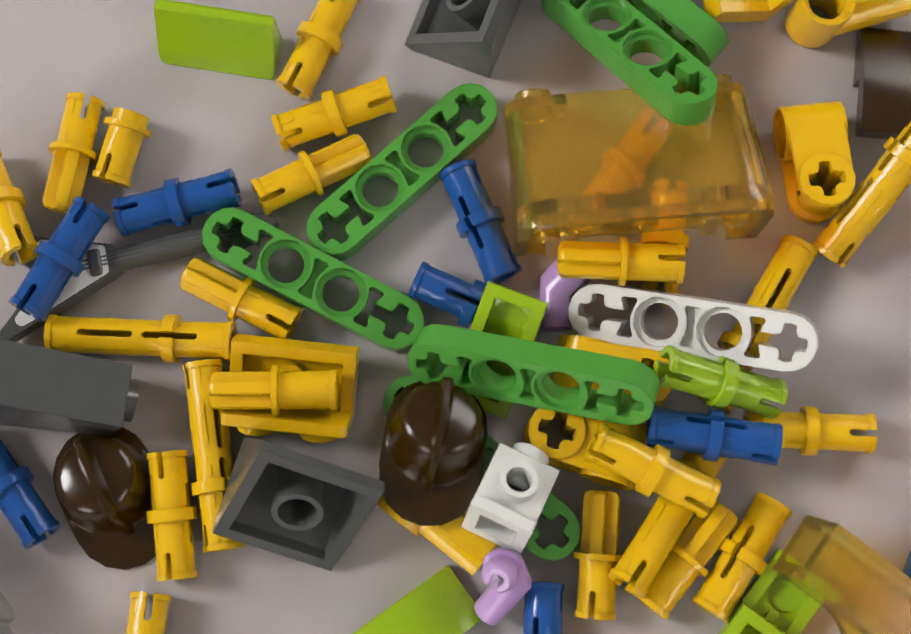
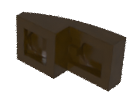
M869 27L857 30L853 87H859L855 136L888 140L891 136L896 139L904 127L911 121V32Z

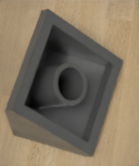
M422 0L404 45L417 53L490 78L521 0Z
M244 437L219 507L212 533L332 571L385 492V482L264 440Z

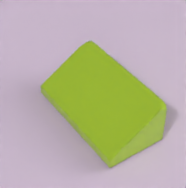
M155 0L154 17L158 53L163 63L265 80L275 78L283 40L273 16L172 0Z

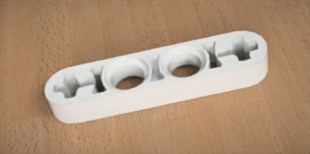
M593 283L579 289L572 297L568 307L569 320L573 329L581 336L655 351H661L665 346L671 345L678 348V350L718 361L719 356H724L735 360V363L739 365L769 370L793 372L802 369L814 359L819 346V333L814 323L805 315L794 311L631 286L620 287L612 283ZM599 293L604 295L606 307L625 310L629 308L627 297L636 298L637 302L630 316L632 335L622 332L627 320L610 318L602 321L600 328L593 326L594 318L590 314L584 313V305L595 302ZM654 303L669 305L675 310L678 317L676 332L667 339L653 337L644 326V314L649 306ZM728 313L739 320L742 327V337L735 347L721 349L715 347L709 341L706 335V325L713 315ZM752 316L766 320L760 331L764 333L780 334L786 324L796 325L797 336L807 339V349H796L792 359L780 357V346L760 342L758 344L760 356L748 354L747 349L754 336Z

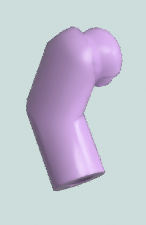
M556 259L541 275L539 282L540 300L548 302L541 322V331L563 332L571 330L572 324L569 320L568 311L571 302L570 295L582 283L587 284L597 279L562 278L558 275Z
M497 548L485 556L482 580L485 585L490 583V586L475 602V612L488 625H498L532 586L531 576L523 557L518 552L507 548Z

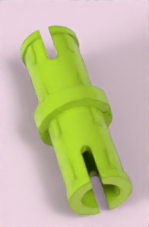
M667 345L660 351L659 355L670 360V363H664L659 360L655 362L654 372L659 378L660 387H669L702 397L706 405L723 409L730 405L761 414L765 418L775 419L781 414L782 410L779 407L770 405L769 402L773 401L781 405H785L787 402L788 386L784 380L741 369L735 363V360L724 356H719L718 361Z

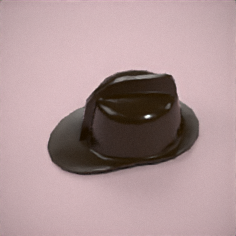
M443 377L439 382L424 384L418 381L407 385L394 398L387 414L378 464L379 480L385 482L383 496L387 505L398 516L419 526H441L459 518L469 508L481 483L488 435L486 414L478 399L474 395L467 393L462 387L456 386L454 378Z
M124 427L111 436L77 433L67 440L56 457L53 482L56 496L77 542L88 557L105 567L126 570L145 565L156 556L153 524H147L146 511H152L148 460H146V454L149 452L139 437Z

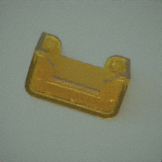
M715 74L718 81V90L712 116L705 122L688 126L675 124L664 118L631 88L551 95V92L547 89L533 88L516 93L515 100L506 104L503 109L515 257L545 254V243L559 241L561 239L560 235H564V240L579 241L581 237L700 228V235H710L721 224L724 225L726 240L756 238L773 218L775 210L772 186L745 85L732 82L730 75Z

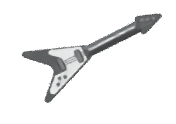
M251 214L278 228L279 224L274 216ZM235 223L230 230L223 229L222 227L219 228L216 235L220 238L222 247L234 245L246 249L252 245L241 233L242 224ZM203 227L121 247L93 242L81 261L85 268L79 277L71 276L47 314V317L50 314L59 316L119 278L126 270L207 251L202 239ZM34 236L38 243L41 241L48 242L50 239L48 237ZM13 252L15 262L19 264L17 254ZM39 256L22 266L30 270ZM16 309L1 329L0 339L18 342L45 325V322L32 317L33 314L29 316Z

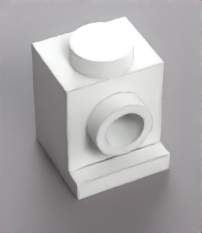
M518 442L514 444L513 448H510L500 443L472 499L461 527L503 548L512 549L521 554L535 528L559 470L548 466L549 458L547 454L534 445ZM507 483L523 490V492L514 491Z

